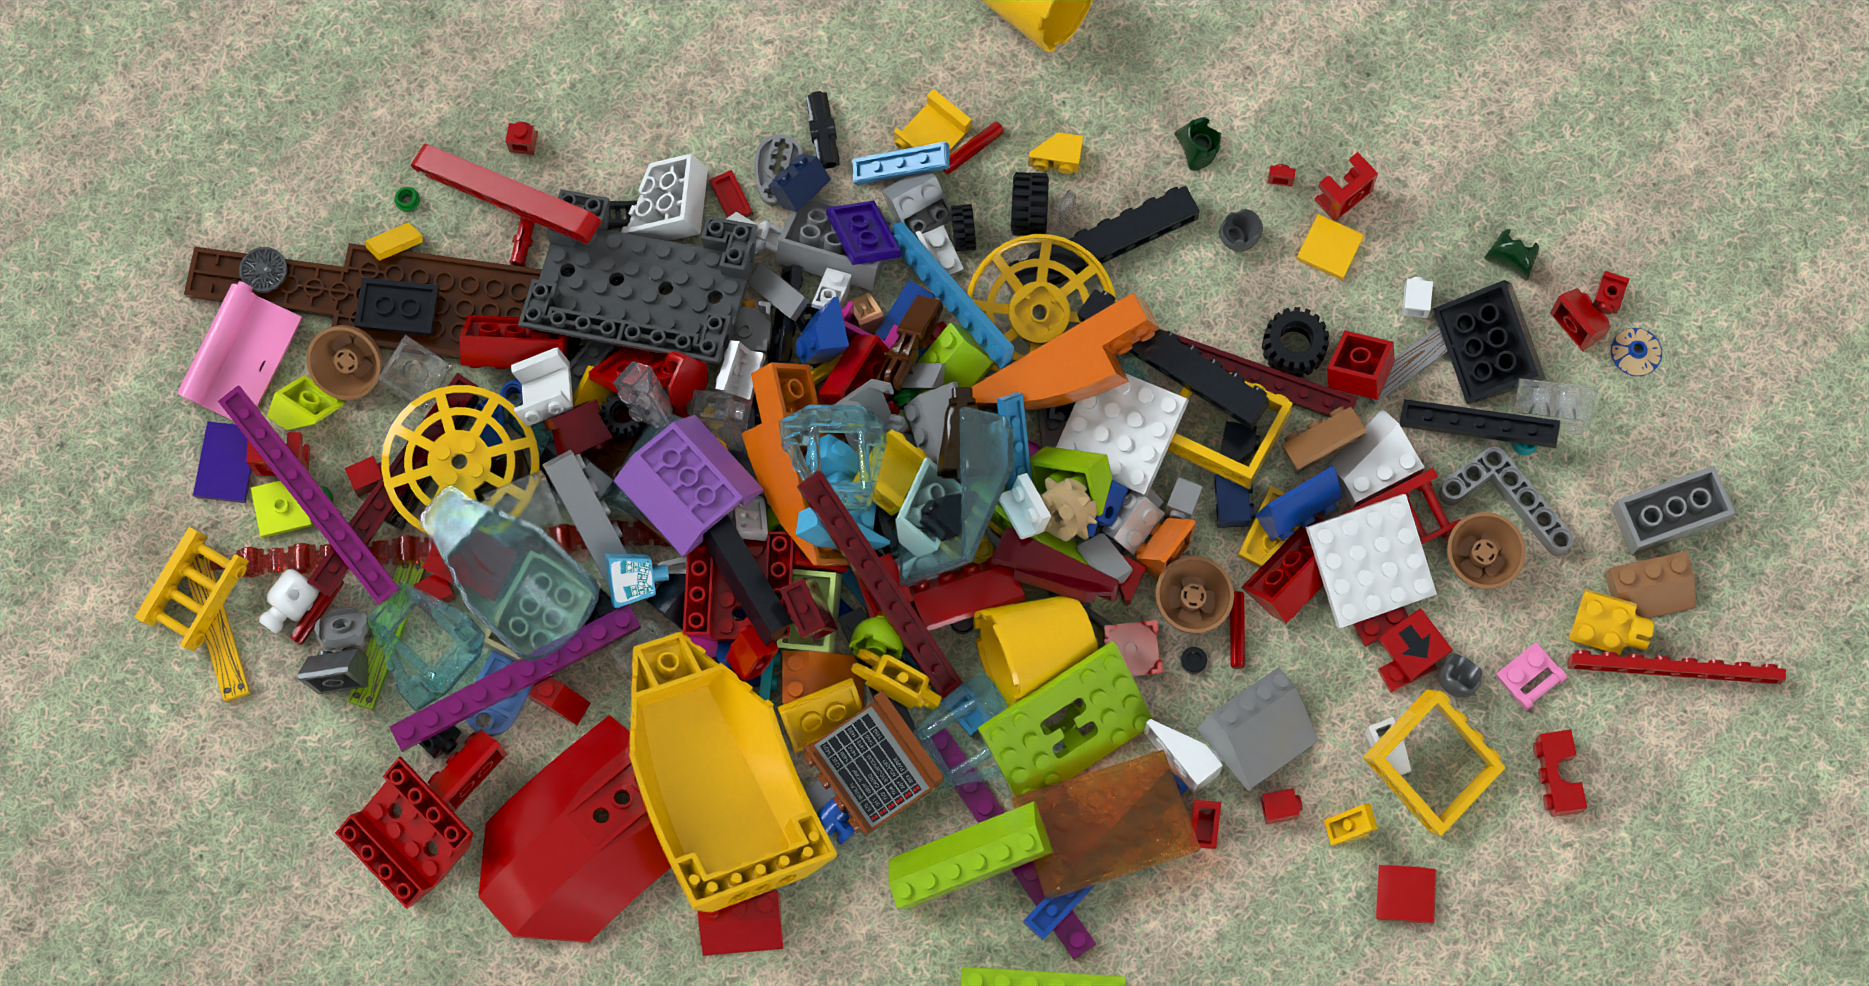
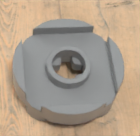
M353 607L331 610L326 613L327 618L322 622L319 618L315 623L314 630L317 640L322 644L323 649L327 651L350 645L359 646L365 641L364 636L369 630L366 614L363 611L362 614L358 613L356 608Z

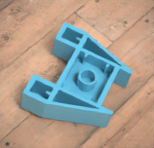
M830 434L809 443L805 467L813 472L818 470L823 473L874 551L889 545L890 540L873 531L876 503L851 485L865 461L848 444ZM811 507L799 512L796 536L818 547L838 549Z

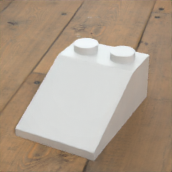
M1152 719L1146 722L1144 734L1193 794H1196L1219 776L1223 766L1221 764L1222 759L1213 748L1209 749L1206 744Z

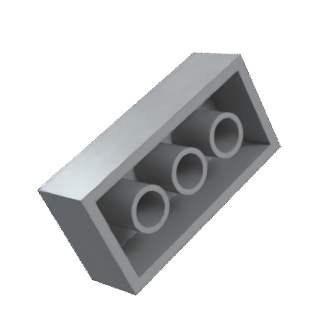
M1715 466L1618 499L1611 508L1632 556L1726 523L1735 514Z

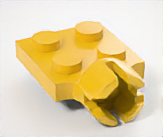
M1584 589L1570 631L1569 640L1608 652H1615L1618 655H1621L1623 648L1627 646L1646 650L1651 642L1648 641L1649 637L1653 636L1654 622L1635 613L1636 603Z

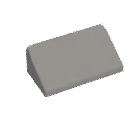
M915 363L912 369L913 375H907L900 390H933L944 386L945 364Z
M1104 533L1098 534L1077 546V550L1091 567L1118 579L1119 584L1124 583L1133 570Z

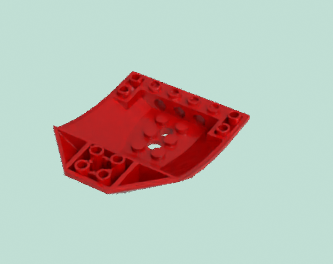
M610 715L543 768L485 823L478 898L514 938L590 943L628 905L672 868L653 828L635 777L629 755L630 731ZM618 793H625L629 796L630 800L627 804L620 805L615 802L614 797ZM602 809L609 814V819L605 823H598L594 820L593 814L597 810Z

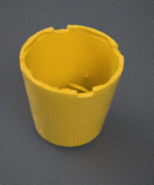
M981 0L1046 52L1056 51L1057 44H1065L1082 24L1093 3V0Z
M1064 595L977 611L974 615L973 626L975 629H979L980 637L975 639L979 657L996 698L1002 696L1005 701L1002 702L1005 710L1098 650V642L1086 610L1079 600Z

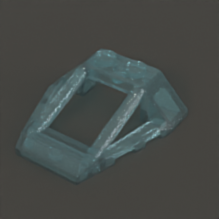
M808 405L779 421L781 446L785 452H788L794 470L798 471L803 481L817 470L821 471L819 433H857L860 482L829 483L848 511H869L887 444L884 421L862 405ZM808 442L811 474L799 445H808ZM869 446H873L871 467L869 460Z
M399 581L397 585L400 587V590L382 605H379L367 618V621L378 646L382 648L388 661L386 665L394 675L398 693L414 711H419L446 695L481 656L485 633L469 615L407 582ZM416 605L455 640L432 668L393 633ZM443 614H445L446 616H448L449 618H451L452 620H454L455 622H457V623H458V626L456 627V626H455L450 620H448ZM393 648L422 674L415 673L409 679Z
M984 671L963 681L913 732L944 776V783L934 790L1003 777L997 765L966 773L992 757L988 748L983 749L949 770L931 738L935 733L975 709H978L983 720L987 722L1009 708L997 686ZM967 695L969 699L968 702L964 703L960 707L943 716L948 710H950L956 703H958L964 696Z

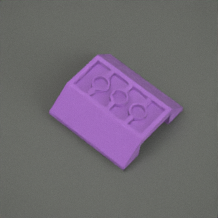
M696 415L671 423L634 453L614 480L615 484L683 558L704 541L703 534L735 507L739 504L746 507L764 492L759 483Z

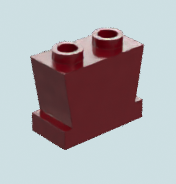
M597 399L586 401L573 407L572 410L543 421L546 430H552L558 456L571 450L574 455L580 454L583 457L582 451L591 448V451L606 446L605 441L613 438L597 410L601 409Z

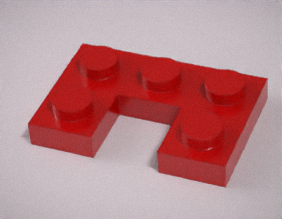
M1402 606L1352 625L1364 647L1378 641V637L1407 618L1408 614ZM1394 661L1380 667L1378 672L1388 690L1392 693L1432 673L1438 667L1434 664L1410 682Z

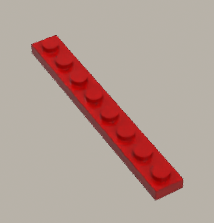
M1577 650L1575 653H1572L1568 658L1567 669L1767 684H1781L1786 680V669L1778 668L1776 664H1762L1761 667L1751 666L1749 662H1736L1735 665L1724 664L1722 660H1709L1708 663L1698 662V659L1683 658L1681 661H1674L1669 656H1656L1655 659H1647L1642 654H1630L1628 657H1620L1615 652H1603L1602 655H1593L1588 650Z

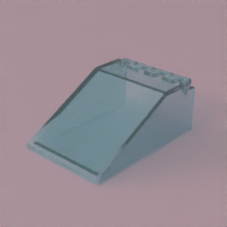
M968 407L960 408L961 479L954 480L961 485L962 528L958 536L942 541L937 551L918 558L899 543L900 586H908L972 563L1014 467L1013 428L1010 427L1009 421L1005 416ZM901 433L909 443L917 447L914 435Z

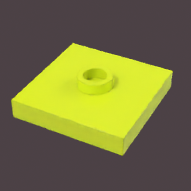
M281 481L251 487L261 538L313 526L312 520Z

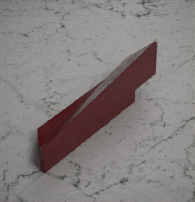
M1010 527L1004 530L993 553L991 562L1016 568L1014 580L1082 602H1094L1096 596L1111 601L1117 600L1118 579L1031 537L1020 539L1017 532Z

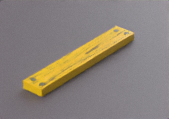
M198 554L191 564L192 568L217 582L211 560ZM187 577L193 599L204 605L211 591ZM223 604L207 630L205 640L223 700L228 702L251 693Z

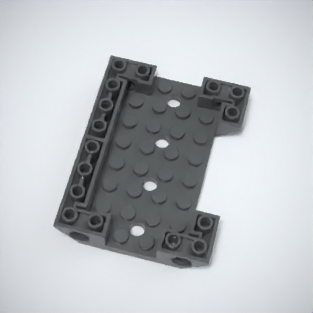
M560 189L559 199L592 212L601 219L602 223L588 244L548 228L547 236L550 242L539 280L532 279L518 326L666 355L669 352L678 351L700 361L719 364L724 358V353L728 349L730 340H732L754 264L757 225L707 216L701 236L703 247L608 230L609 198ZM566 268L575 269L572 276H562V272ZM615 277L624 278L621 285H611V281ZM664 286L673 287V291L670 294H660V290ZM714 295L723 297L722 301L718 304H711L709 299Z

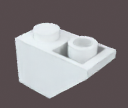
M827 268L811 307L821 309L833 297H838L840 307L844 308L849 296L852 274Z
M1393 717L1367 728L1365 735L1371 747L1395 723ZM1402 740L1386 757L1388 762L1401 776L1411 772L1405 743Z

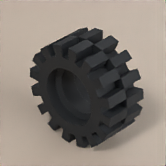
M972 204L951 206L955 251L976 250Z
M613 392L614 397L611 398L608 395L606 397L607 403L602 402L601 404L602 410L599 412L601 419L613 438L617 436L618 440L622 441L623 437H626L627 441L632 440L631 435H635L637 438L640 436L638 432L640 430L644 432L646 430L644 425H648L649 422L647 418L649 413L644 401L639 395L636 396L635 392L627 398ZM629 407L634 411L631 421L619 423L615 420V413L620 408Z

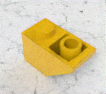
M1061 132L1056 133L1029 152L1028 165L1033 166L1034 169L1039 171H1046L1050 168L1057 169L1062 174L1078 172L1083 136Z

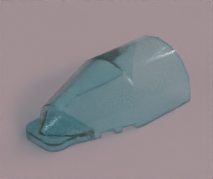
M453 486L443 489L422 512L420 525L433 538L445 565L450 570L454 584L458 587L463 597L462 600L465 606L522 660L535 661L557 651L578 633L591 616L598 601L600 590L596 579L539 526L471 499L460 489Z

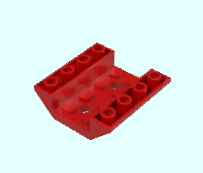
M768 532L766 541L743 539L783 607L791 617L779 589L792 583L794 540L787 532ZM702 542L687 554L683 635L710 641L734 642L738 637L739 630L747 625H752L748 617L743 621L733 619L735 610L742 607ZM790 626L786 628L788 635L780 639L790 637Z
M398 757L383 775L386 780L384 785L362 811L350 814L335 834L396 899L408 909L436 887L470 848L473 832L402 757ZM395 803L399 804L402 808V815L400 817H397L393 812ZM431 841L435 842L438 847L436 855L429 851V843Z

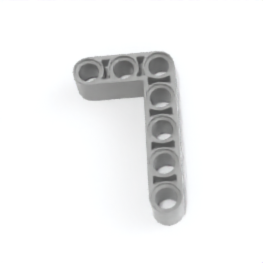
M1499 447L1486 449L1443 482L1439 491L1441 501L1447 505H1455L1490 480L1550 554L1562 556L1573 543V535L1508 455ZM1493 457L1497 459L1499 465H1490L1487 458ZM1474 472L1479 480H1470L1466 473ZM1503 478H1512L1515 481V485L1509 486L1505 484ZM1454 487L1457 489L1458 495L1452 496L1448 494L1446 488ZM1526 497L1530 499L1532 505H1523L1520 498ZM1537 518H1545L1549 526L1539 525ZM1559 537L1563 539L1565 546H1557L1553 538Z

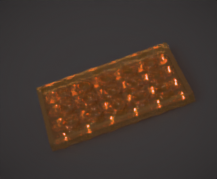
M1164 750L1011 798L1014 809L1033 801L1036 802L1053 853L1033 860L1046 900L1200 851V846Z

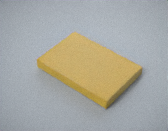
M850 678L777 708L794 753L804 750V743H807L808 746L861 711L863 706L855 683Z

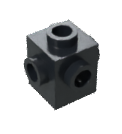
M454 725L419 744L434 759L444 753L448 755L456 748V740L461 731Z

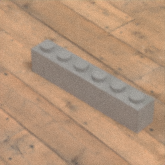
M569 450L544 463L543 467L609 587L605 554L633 553L628 545L623 547L619 539L623 534L617 523H610L607 515L611 514L604 499L599 502L595 495V492L599 491L592 477L586 478L583 472L586 465L580 454L574 455Z

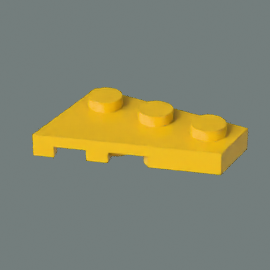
M1270 486L1257 513L1267 504L1284 495L1285 492ZM1255 516L1237 556L1260 568L1287 539L1281 541L1278 537L1271 541ZM1301 524L1293 529L1294 532L1301 526Z

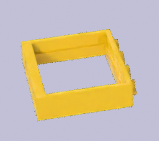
M1245 381L1244 383L1252 388L1258 386L1268 394L1266 396L1269 398L1268 409L1278 413L1249 467L1177 433L1174 434L1167 451L1250 490L1291 415L1293 403L1281 394L1275 395L1266 391L1260 384H1251ZM1183 387L1179 395L1189 399L1192 392Z
M1427 689L1362 758L1431 834L1442 836L1506 767L1500 761L1501 756L1493 748H1488L1485 745L1482 734L1474 728L1471 729L1466 723V716L1459 710H1454L1449 704L1451 700L1444 692ZM1434 706L1487 764L1439 817L1386 759Z

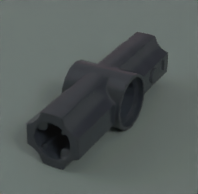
M812 92L806 96L812 144L815 145L816 156L824 169L834 168L840 165V159L836 145V128L834 118L831 117L827 92Z

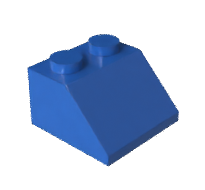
M833 297L814 314L797 339L796 353L801 359V364L809 365L831 362L849 347L838 297Z

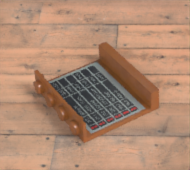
M883 690L874 696V702L809 746L807 743L803 744L805 751L802 754L803 758L810 768L814 765L820 772L817 778L825 789L829 787L836 795L832 798L840 811L846 809L851 817L848 819L849 824L856 833L861 831L864 837L944 783V776Z

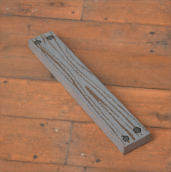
M1439 326L1395 357L1394 365L1378 400L1369 398L1374 405L1448 353Z

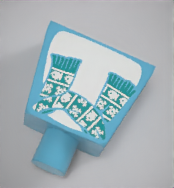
M605 554L611 603L614 608L656 595L654 582L669 580L667 565L652 567L649 555Z

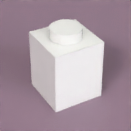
M1423 277L1407 279L1403 295V316L1428 318L1431 310L1433 281H1427Z

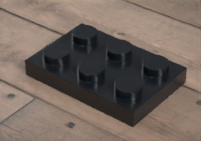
M362 278L354 326L361 330L432 337L440 287L433 284Z

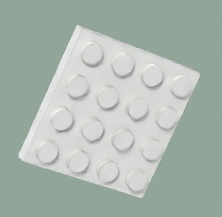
M1126 374L1129 382L1105 393L1075 403L1056 448L1107 454L1113 477L1112 480L1126 486L1128 489L1147 496L1189 400Z
M1401 494L1306 527L1337 628L1346 627L1437 594L1406 494Z

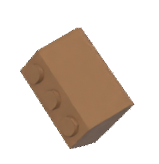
M1341 406L1330 413L1331 418L1322 422L1321 419H1318L1307 425L1308 431L1300 435L1296 431L1284 438L1286 443L1282 444V448L1296 473L1305 470L1366 436L1367 430L1352 407L1345 410L1344 406Z
M1687 551L1611 567L1605 574L1610 595L1636 603L1635 613L1640 617L1648 619L1696 608L1695 579Z

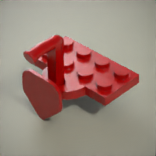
M623 347L589 371V378L591 381L626 398L644 385L655 388L668 387L671 413L680 420L690 416L687 414L686 403L704 391L708 383V371L705 362L678 351H672L666 355ZM700 420L708 429H710V423L708 422V420Z

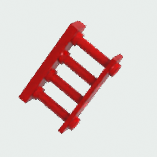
M1434 468L1340 514L1343 515L1383 500L1406 494L1421 544L1439 535L1443 539L1450 536L1453 528L1461 521L1460 519L1451 523L1448 521L1431 487L1433 486L1431 480L1438 477ZM1415 488L1419 492L1422 491L1440 526V529L1428 535L1408 499L1410 497L1408 492Z

